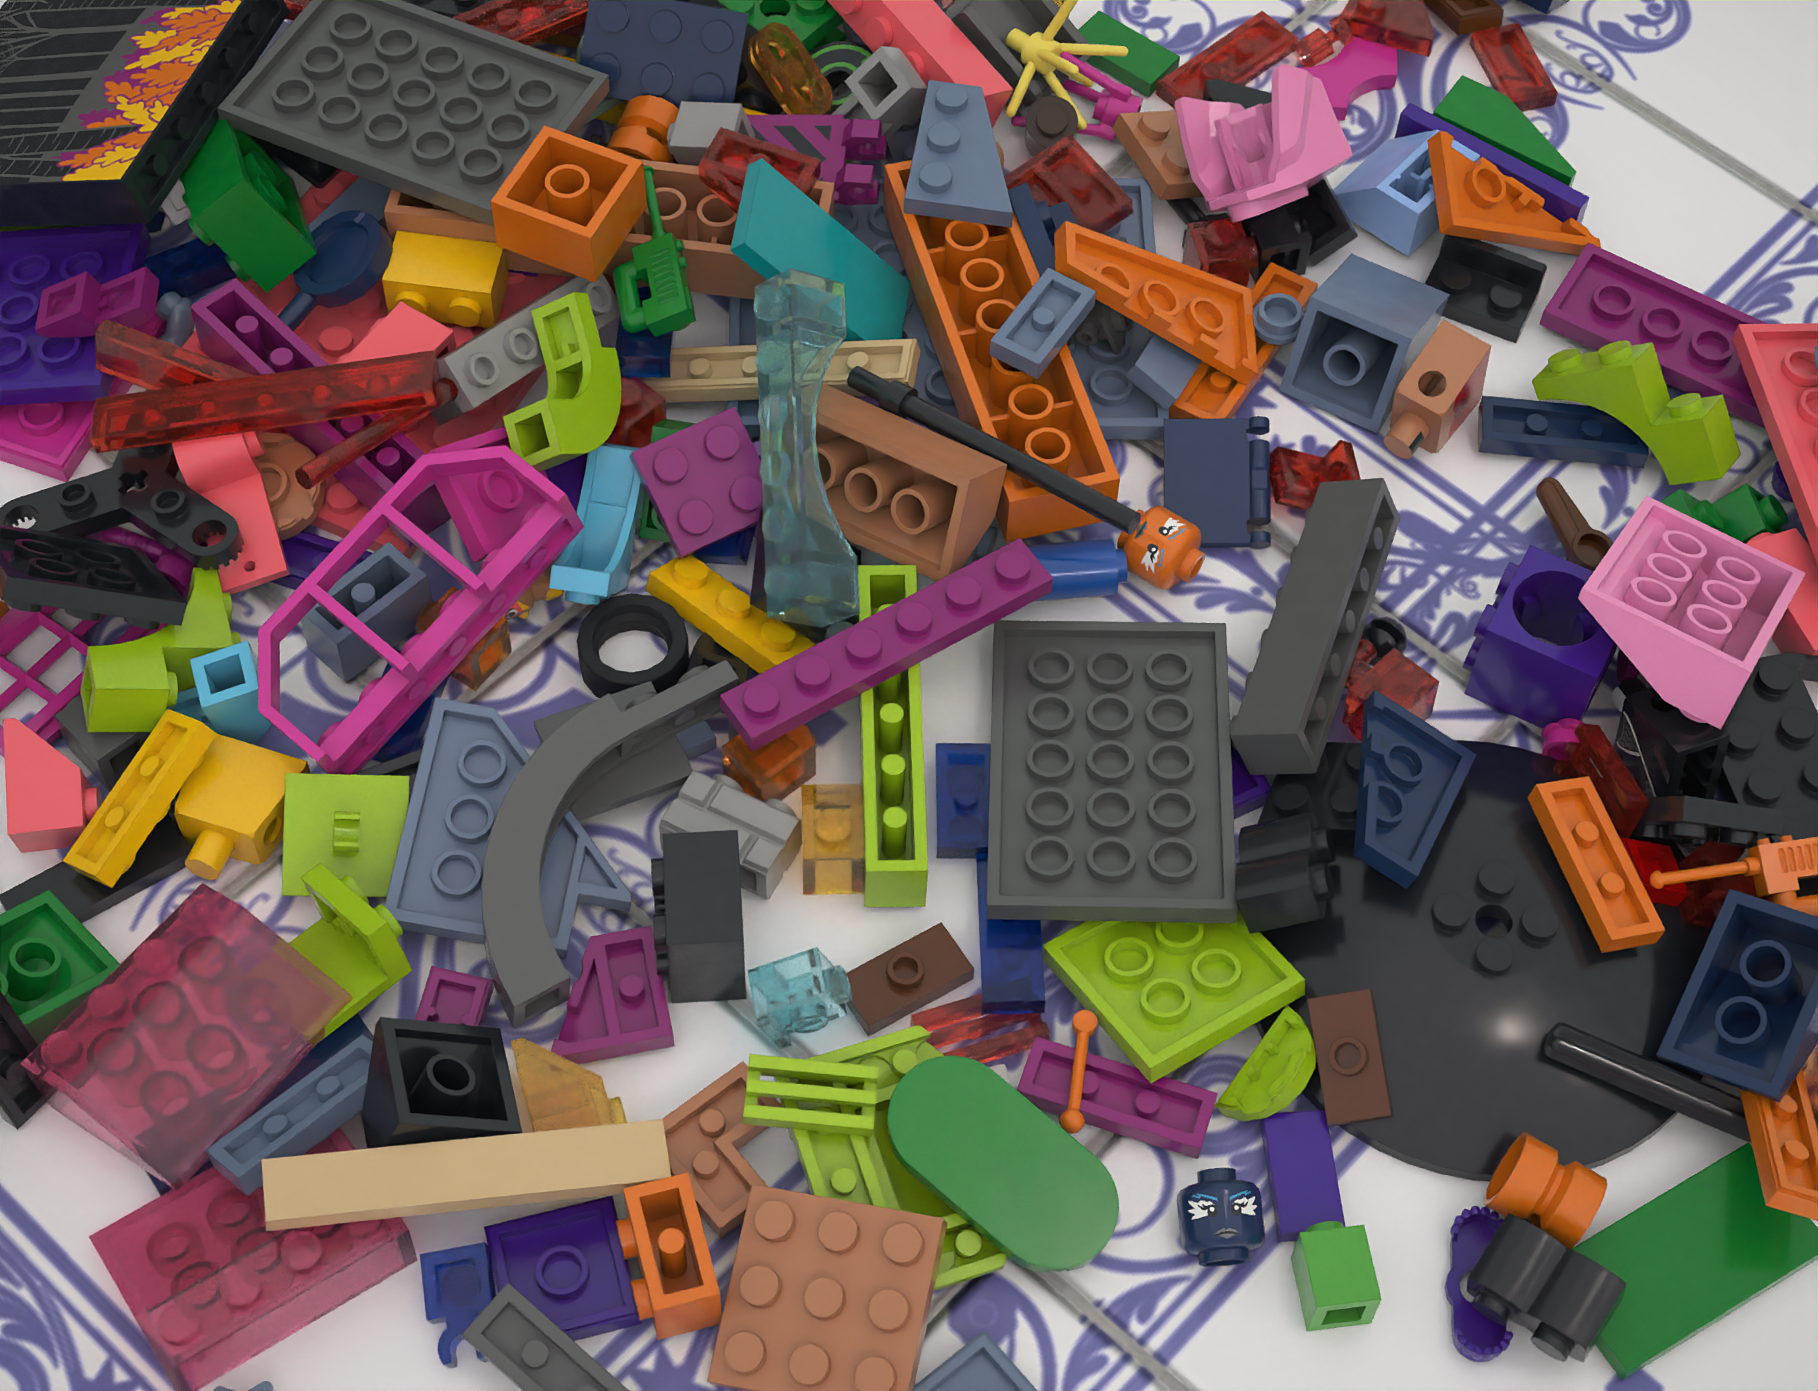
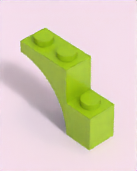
M1621 340L1607 344L1598 351L1582 354L1577 348L1563 350L1552 355L1548 359V364L1532 380L1538 400L1554 399L1579 402L1604 411L1628 426L1645 442L1658 459L1669 485L1722 479L1741 455L1723 395L1701 398L1699 393H1688L1671 400L1653 342L1631 346L1630 341Z
M193 568L182 626L168 624L161 630L134 641L112 645L88 646L80 688L87 732H152L166 712V708H175L178 691H185L196 687L190 659L241 643L239 633L231 632L232 599L229 592H222L217 570L209 568V570Z

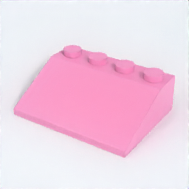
M1646 496L1583 586L1578 599L1665 702L1679 708L1680 712L1687 718L1699 723H1708L1721 730L1806 573Z

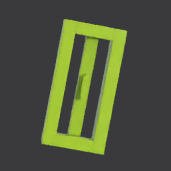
M750 1054L742 1124L872 1137L879 1066ZM760 1075L863 1085V1090L760 1080ZM758 1096L814 1103L862 1106L861 1115L758 1105Z

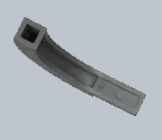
M727 659L710 668L706 665H701L691 669L679 679L676 685L658 694L650 691L636 697L627 705L623 712L620 711L612 696L608 693L582 708L560 725L534 751L515 777L502 800L491 829L484 859L482 881L483 937L489 971L499 1001L514 1029L564 1003L569 999L570 975L552 944L545 924L540 897V880L545 858L553 837L565 815L594 782L614 767L721 712L720 695L738 686L739 680Z

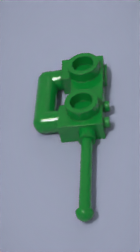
M645 165L646 198L653 233L651 234L650 241L631 248L633 259L618 265L614 269L613 280L624 330L629 333H637L649 328L653 335L657 337L670 331L683 330L692 322H695L696 318L686 274L688 262L686 257L682 255V250H685L683 241L681 239L677 240L672 232L667 233L663 229L653 180L655 171L651 166ZM643 280L644 283L649 282L652 296L642 301V307L637 282Z

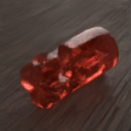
M1336 16L1329 21L1331 30L1326 34L1320 28H1317L1291 45L1292 52L1302 67H1313L1334 54L1332 44L1336 41H1339L1344 46L1352 42L1354 38L1352 31L1343 18Z

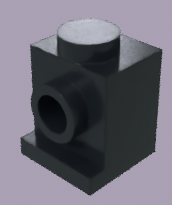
M1285 205L1236 223L1234 241L1255 284L1271 262L1298 275L1305 274L1312 237L1309 231L1301 233L1297 217L1294 214L1289 215Z

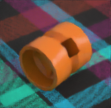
M642 95L631 99L606 148L636 159L674 163L676 159L674 155L670 154L667 146V133L670 124L676 122L679 109L674 104L656 96Z
M1523 1132L1512 1143L1496 1168L1484 1196V1205L1504 1217L1510 1213L1523 1220L1530 1219L1531 1224L1558 1240L1566 1248L1572 1249L1582 1238L1598 1212L1605 1196L1607 1179L1577 1161H1573L1565 1166L1559 1163L1558 1150L1527 1132Z

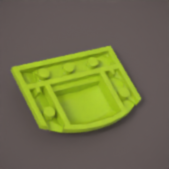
M916 1025L807 1058V1060L879 1066L872 1137L788 1129L790 1139L794 1141L811 1195L944 1218L947 1222V1228L934 1291L1003 1269L1007 1255L1002 1253L1001 1250L910 1174L893 1153L889 1140L887 1118L889 1103L894 1089L902 1077L916 1065L932 1058L944 1056L926 1042L931 1034L922 1026ZM774 1077L775 1082L863 1090V1085ZM780 1099L782 1108L861 1115L862 1106Z

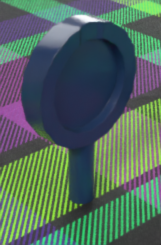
M361 210L340 212L323 221L311 232L317 254L293 272L294 281L301 290L277 316L293 332L317 305L327 308L346 305L362 297L378 282L388 267L393 249L391 235L373 215Z

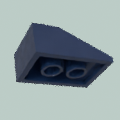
M1729 889L1656 1056L1661 1061L1780 1103L1818 1044V917Z

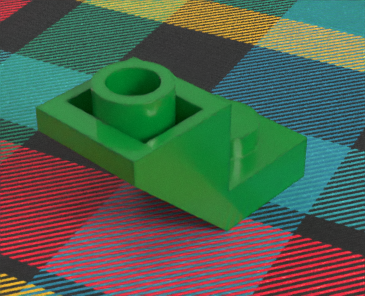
M1747 483L1713 504L1706 499L1699 501L1681 488L1662 499L1663 504L1745 544L1751 538L1761 533L1771 532L1776 534L1785 531L1783 525L1789 522L1786 511L1772 494L1764 496Z

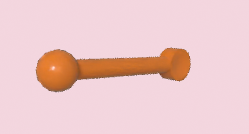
M1089 1010L1078 1011L1072 1020V1030L1077 1035L1068 1106L1067 1110L1059 1118L1061 1128L1069 1134H1076L1085 1124L1084 1116L1080 1112L1089 1037L1096 1032L1098 1024L1096 1015Z

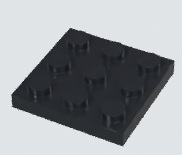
M0 525V598L4 600L6 605L26 612H39L42 606L62 608L73 617L89 621L100 620L102 614L124 617L125 622L144 629H158L160 623L182 626L187 606L186 601L140 547Z

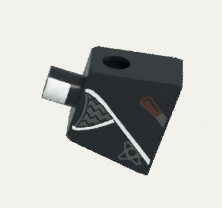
M1631 678L1619 684L1611 695V700L1621 712L1614 749L1617 758L1641 797L1690 796L1714 800L1731 735L1724 726L1720 730L1708 723H1699L1687 718L1680 712L1679 708L1665 702L1653 687L1646 688L1638 678Z

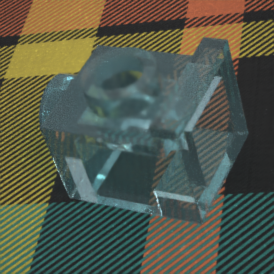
M818 947L747 970L757 1026L780 1049L792 1045L791 1033L815 1032L824 1028L828 1021L847 1015L845 1003L852 1001V990L847 974L841 965L834 966Z

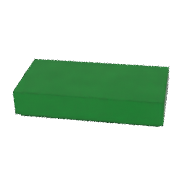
M1100 10L1078 29L1089 44L1127 47L1128 54L1124 57L1091 56L1087 62L1147 97H1150L1178 70L1180 56Z

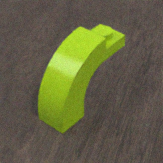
M572 292L531 311L547 371V398L503 416L511 450L538 472L550 469L597 449L609 438L618 419L621 404V374L616 348L602 347L588 293Z

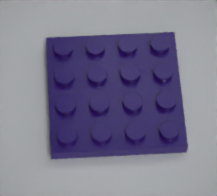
M144 223L0 231V405L108 400L126 330L86 337H42L35 331L42 289L86 271L102 285L143 268L151 240Z

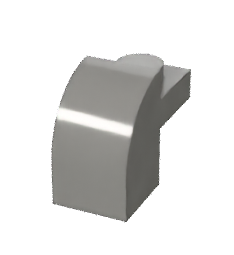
M880 46L845 80L853 94L831 114L844 115L845 119H851V121L853 119L880 120L882 124L881 135H885L886 139H889L902 125H914L922 116L928 86L901 49Z

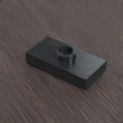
M1326 177L1308 189L1309 195L1285 204L1289 215L1294 214L1297 217L1301 233L1309 231L1312 237L1308 260L1313 266L1358 237Z

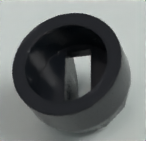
M1389 617L1373 619L1365 626L1358 645L1361 657L1368 664L1378 668H1389L1398 664L1403 658L1407 645L1404 627L1397 620Z

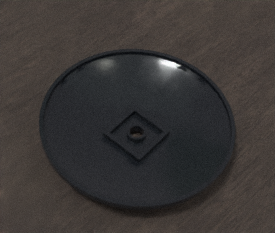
M1455 740L1477 755L1429 855L1413 883L1405 889L1355 857L1354 847L1335 845L1336 861L1328 863L1333 879L1334 899L1326 900L1324 918L1261 931V934L1305 979V995L1288 1004V1006L1302 1017L1311 1030L1312 1026L1307 999L1365 989L1373 991L1393 1117L1338 1125L1347 1133L1374 1149L1407 1164L1438 1174L1475 1181L1490 1182L1501 1159L1516 1138L1523 1132H1527L1558 1150L1559 1163L1563 1166L1573 1161H1577L1589 1169L1602 1166L1629 1153L1653 1137L1678 1112L1549 1058L1544 1053L1546 1037L1550 1029L1557 1022H1564L1701 1081L1703 1075L1661 1061L1657 1058L1656 1054L1714 926L1717 915L1701 880L1685 882L1689 895L1677 907L1652 903L1666 930L1657 943L1602 953L1527 797L1536 784L1589 776L1607 813L1609 800L1628 798L1583 770L1550 756L1497 743ZM1613 824L1620 838L1670 846L1680 870L1693 868L1670 837L1667 841L1636 839L1631 837L1632 827ZM1484 916L1494 917L1505 925L1508 934L1502 937L1487 936L1478 929L1475 920ZM1285 1007L1255 1023L1261 1038L1265 1036ZM1316 1057L1315 1069L1301 1093L1318 1110H1325Z

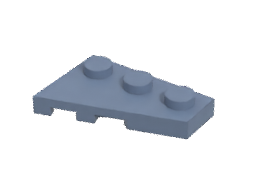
M929 80L904 198V213L1012 228L1013 210L982 87Z

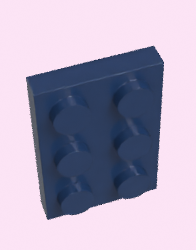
M589 0L579 64L609 75L610 91L606 95L607 97L630 101L637 96L651 95L665 99L674 104L678 109L681 101L734 103L749 13L683 0Z

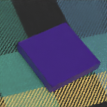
M613 1196L485 1226L484 1230L498 1293L509 1283L573 1341L642 1324V1320L640 1321L632 1292V1276L628 1259H624L616 1226L618 1217Z

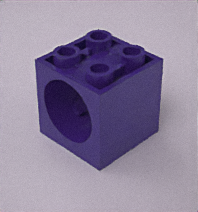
M1532 545L1529 546L1520 565L1509 562L1496 589L1495 594L1498 596L1493 606L1490 604L1486 605L1475 628L1473 636L1476 638L1462 667L1471 672L1464 694L1542 729L1550 723H1557L1565 718L1582 721L1618 647L1578 599L1583 586L1593 571ZM1535 637L1546 639L1548 641L1555 643L1556 645L1545 643L1543 641L1536 639Z

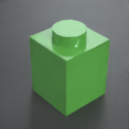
M1326 1221L1310 1226L1305 1232H1299L1291 1255V1262L1307 1332L1371 1324L1382 1299L1364 1225L1344 1227L1341 1222Z

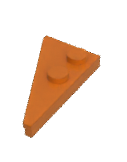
M1439 131L1427 140L1440 234L1572 255H1580L1588 242L1601 248L1600 239L1594 237L1585 226L1572 217L1565 222H1561L1542 209L1545 202L1544 198L1515 178L1503 175L1493 163L1484 157L1473 162L1452 148L1451 145L1454 137L1449 133Z

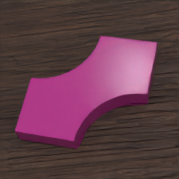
M1347 35L1344 48L1332 60L1318 66L1297 68L1307 70L1314 77L1321 79L1337 120H1345L1349 106L1358 97L1371 91L1388 90L1395 87L1398 75L1397 38Z

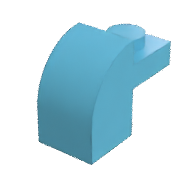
M248 640L190 659L196 687L179 692L175 708H166V710L170 709L199 720L217 734L250 744H255L269 730L271 723L258 711V658Z

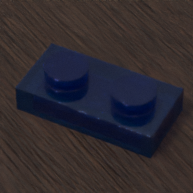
M936 743V858L988 859L991 743Z

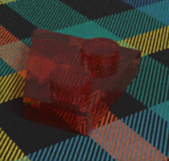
M1349 0L1340 14L1337 32L1426 57L1431 55L1435 37L1424 0Z
M720 127L698 164L699 180L738 215L748 165L761 158L764 159L806 196H809L821 175V159Z

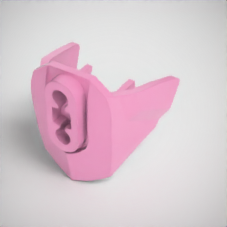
M1286 64L1274 67L1272 70V102L1264 105L1259 104L1245 109L1237 103L1212 102L1189 97L1179 98L1174 104L1192 180L1203 194L1207 210L1209 212L1228 211L1232 223L1260 215L1309 195L1308 189L1336 171L1353 156L1321 79L1314 77L1307 70Z

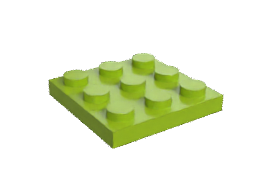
M1238 908L1236 923L1085 921L1042 945L1043 961L1082 1006L1096 1015L1098 1024L1150 1083L1157 1081L1305 995V979L1261 932L1249 933L1243 915Z

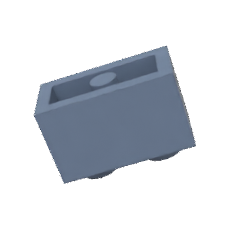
M387 542L343 575L327 592L392 648L435 615L428 576L390 542ZM317 603L301 619L308 649L345 683L380 658L376 652Z

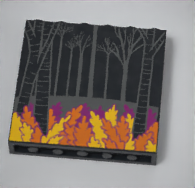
M6 0L0 8V227L150 223L218 121L217 107L253 68L290 11L284 0Z

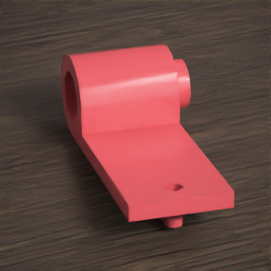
M238 414L172 437L173 451L188 487L233 516L243 537L242 553H237L238 558L236 561L231 559L229 560L230 565L225 567L224 564L219 565L220 569H217L222 592H229L232 595L290 575L257 456L263 455L266 452L255 422L252 421L245 424ZM217 531L215 536H213L212 532L208 533L210 537L206 538L208 546H213L219 543L225 537V533L220 535Z

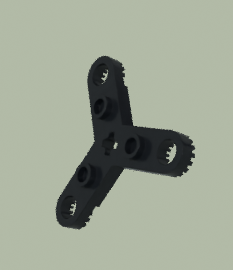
M182 377L161 379L145 391L112 468L13 499L0 507V525L13 527L14 524L18 526L17 520L21 519L23 523L25 522V517L28 520H32L34 517L36 522L28 529L81 538L130 522L172 552H178L195 567L199 568L202 566L203 570H209L210 567L217 570L220 569L219 565L224 564L225 567L230 565L229 560L236 561L238 558L237 553H242V545H244L241 531L233 516L176 479L179 466L173 451L172 437L191 431L195 422L199 419L198 415L202 414L201 407H203L196 386L190 380ZM174 397L177 400L183 398L182 404L178 407L162 410V403L168 404L167 399L170 398L172 402ZM132 487H135L137 489L145 488L140 493L136 490L128 491ZM217 531L220 535L225 533V537L213 546L203 547L199 544V542L204 541L203 536L206 538L210 537L208 534L212 532L213 536L217 535Z

